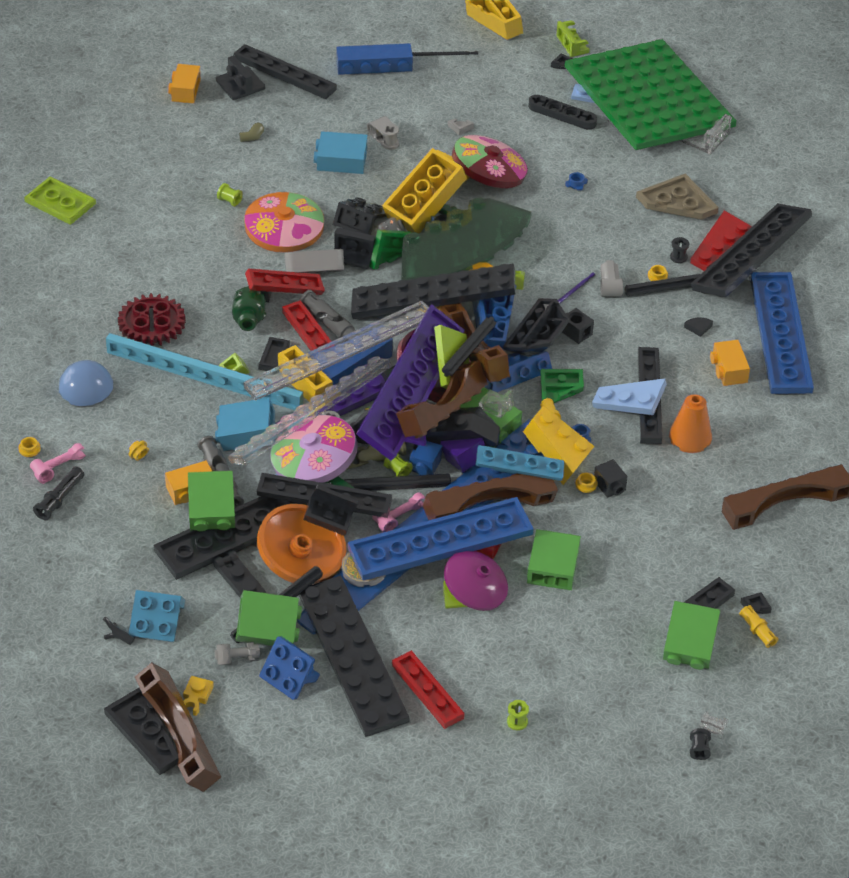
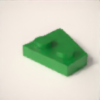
M377 230L370 267L378 269L379 265L385 262L391 263L398 257L409 254L414 233L409 231Z
M541 369V402L546 398H550L554 403H557L583 392V369Z

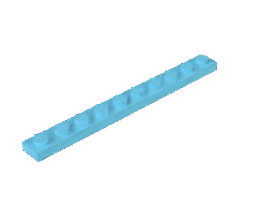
M109 333L106 337L107 353L256 399L270 397L273 404L300 412L303 407L302 391Z

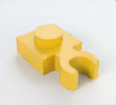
M195 676L190 677L183 692V699H185L183 701L187 708L193 707L194 716H197L199 713V703H207L214 687V681Z

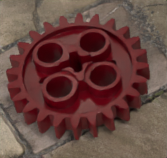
M150 293L149 297L146 298L142 294L141 299L134 297V302L127 301V306H122V311L118 312V326L122 336H127L128 339L144 344L150 343L151 346H154L155 343L162 346V341L170 343V338L176 340L177 334L181 335L182 329H185L186 317L184 308H181L180 303L176 304V299L169 301V296L161 298V294H158L157 297H153V294ZM151 308L153 309V313H154V315H153V319H154V331H153V332L150 331V309H151Z

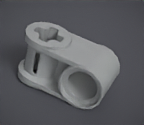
M383 116L367 124L370 136L376 139L385 149L393 150L398 148L399 140L397 139L399 129L388 117Z

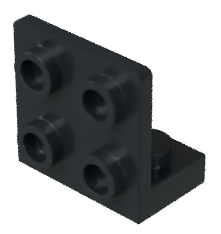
M355 197V199H347L338 203L332 225L371 235L375 219L386 217V214L381 205H370L366 203L365 199Z

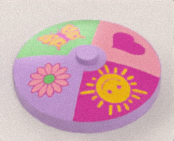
M316 415L301 419L284 429L272 445L270 458L277 475L324 483L337 477L349 467L356 456L358 444L352 427L346 421L335 416Z

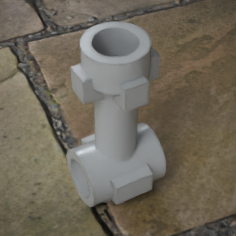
M247 642V647L230 648V644L216 645V650H214L215 659L218 664L232 663L231 658L247 656L248 660H255V658L260 657L259 644H254V642Z

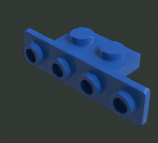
M543 351L530 357L520 355L519 353L509 354L510 377L504 378L499 382L490 383L487 380L488 384L485 388L495 394L540 376L541 369H552L549 352Z

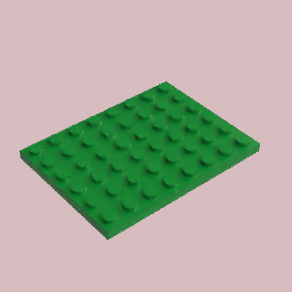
M663 39L565 61V68L635 150L736 127L737 120Z

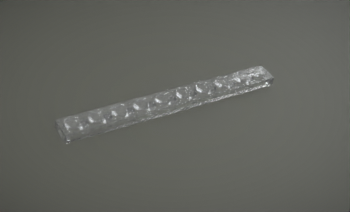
M423 301L417 302L245 381L244 389L255 401L417 327L429 307Z
M373 357L364 366L355 368L352 374L340 378V382L325 388V392L313 396L310 402L298 406L295 412L283 416L280 422L268 426L262 434L251 437V441L247 444L236 447L235 452L228 456L230 464L246 465L380 375L383 371L392 367L390 359Z

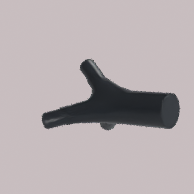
M107 617L103 618V621L112 631V633L104 635L105 640L118 638L129 645L134 642V636L120 629L117 623H112Z

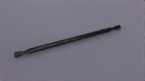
M478 51L412 52L413 56L478 55Z

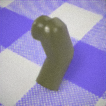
M257 122L253 124L248 132H240V142L258 140L264 132L263 124Z

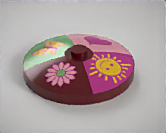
M480 135L463 136L455 142L452 150L453 161L463 167L464 173L482 184L496 188H514L521 185L527 175V164L521 155L510 146L496 139Z

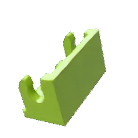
M574 21L557 22L556 36L571 57L590 53V49L586 47L589 42L581 40L575 28H568V26L575 25Z

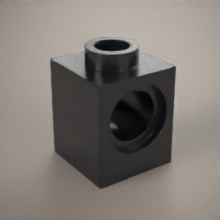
M577 308L566 313L569 323L562 331L563 334L577 344L593 335L594 320Z
M614 459L595 466L594 476L597 480V486L607 498L613 495H620L626 490L628 476Z

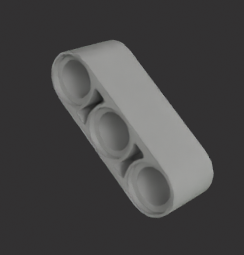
M343 249L284 253L285 269L287 272L314 273L345 270Z

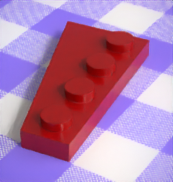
M724 210L691 257L690 263L705 271L752 226Z

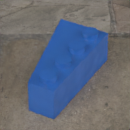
M514 295L472 301L476 329L485 318L493 317L496 322V326L483 340L490 347L499 345L503 349L507 339Z
M381 326L309 353L308 358L333 381L334 394V391L339 388L343 389L354 378L363 376L364 372L368 369H374L391 358L393 355V338Z

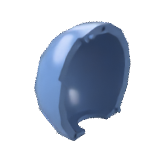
M81 360L69 365L59 380V393L62 398L75 406H89L99 403L108 397L113 390V380L110 373L103 365L91 360Z

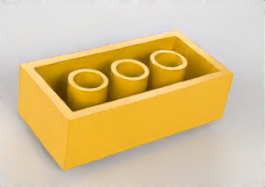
M432 148L382 205L387 218L401 219L405 229L414 233L417 237L425 228L426 222H430L431 216H435L467 179L463 167Z

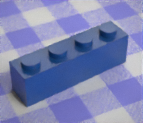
M411 43L336 47L338 75L412 71L413 55Z

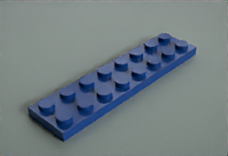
M753 272L750 275L770 393H813L814 386L791 272Z
M515 497L348 542V550L362 581L450 558L459 552L475 551L531 536L534 533V528L518 498Z

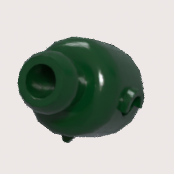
M249 286L237 290L234 294L232 315L242 330L252 331L266 317L264 294L261 291L250 290Z

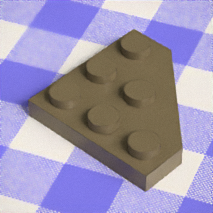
M686 173L636 192V198L649 210L701 220L718 214L719 207Z

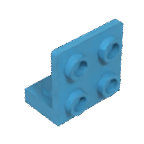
M136 590L129 634L139 638L174 642L180 608L184 609L185 599L177 595Z

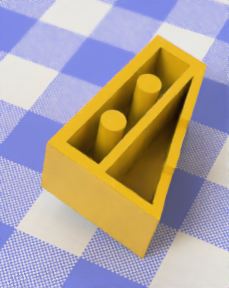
M465 0L468 16L506 40L523 34L521 15L509 0Z
M544 405L523 431L538 453L542 452L545 457L564 461V474L562 481H560L562 485L567 482L595 447Z

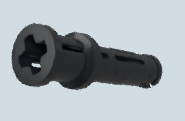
M77 466L73 467L53 491L46 492L44 499L33 506L35 515L44 521L49 520L52 515L51 513L62 506V499L85 476L84 471Z

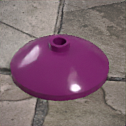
M476 551L459 552L454 554L445 565L444 579L451 594L465 606L479 611H489L499 607L507 597L508 582L503 570L493 559L485 554Z

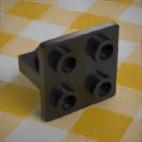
M234 55L228 57L227 73L216 77V82L232 100L265 90V84L249 66L244 67Z
M336 228L334 232V249H343L345 265L369 269L376 236Z
M317 485L306 504L307 508L303 520L345 536L359 501L330 490L327 487Z

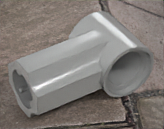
M607 260L600 267L601 297H622L623 281L619 277L618 264L614 263L613 260Z

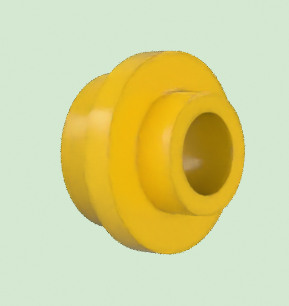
M654 265L648 271V278L650 281L668 279V272L664 266Z
M33 437L22 439L18 447L19 453L24 457L36 456L41 450L40 443Z
M144 440L140 442L135 441L129 447L128 455L131 459L134 458L136 461H139L149 452L147 443Z
M581 473L575 481V486L583 493H590L596 490L597 480L591 473Z

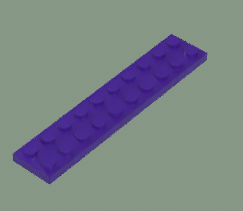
M433 305L425 312L356 433L390 461L396 457L406 439L396 413L406 405L426 402L439 378L435 326L443 325L461 333L465 331Z

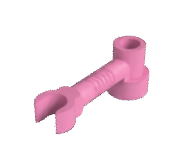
M76 443L68 452L44 463L40 459L33 460L30 468L33 470L37 480L44 484L53 479L54 471L52 468L55 466H59L69 460L83 459L86 455L80 450H83L84 447L81 443Z
M418 492L408 502L389 511L388 518L373 516L372 518L382 532L391 531L398 526V521L395 518L410 510L421 508L424 503L421 500L425 499V496Z

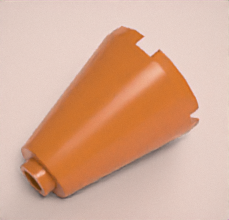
M693 394L686 397L669 432L671 444L673 446L675 444L683 452H701L707 446L709 447L712 441L707 402L700 395Z

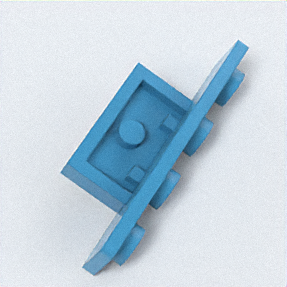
M481 445L477 448V466L491 468L495 471L525 474L558 481L563 479V460Z

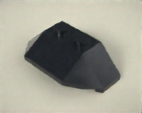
M539 298L505 342L503 349L512 353H519L520 355L533 356L551 347L569 323V319L557 299Z
M480 406L464 407L451 412L449 418L439 421V425L429 429L426 435V441L439 445L441 441L483 438L485 446L490 447L498 446L500 427ZM414 444L413 449L416 450L418 445Z

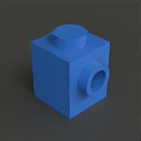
M426 441L425 446L418 445L417 449L413 450L410 455L409 461L413 465L412 472H416L419 475L434 474L442 459V445Z

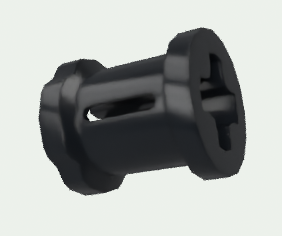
M677 237L672 240L671 246L673 251L670 254V259L675 263L681 264L688 259L686 253L690 243L686 238Z
M704 728L692 730L690 732V740L692 741V747L689 752L690 757L696 760L708 759L711 756L709 741L711 740L710 731Z

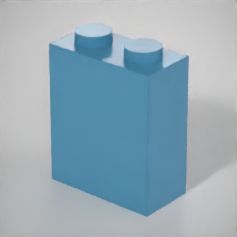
M321 131L320 139H316V151H314L313 160L314 163H317V171L364 174L367 135Z
M270 397L221 405L219 407V415H216L218 430L215 431V438L217 443L221 444L223 451L274 443L275 410Z

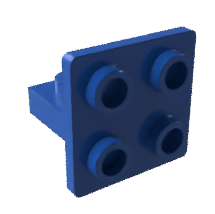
M278 636L259 676L286 696L295 700L298 698L303 685L316 682L320 673L313 669L315 662L313 657L284 637Z

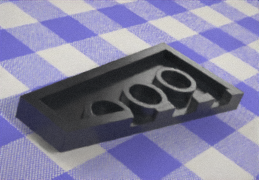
M140 688L135 689L104 708L105 715L159 775L178 765V754L163 728V723L160 717L158 718L154 707L142 694Z

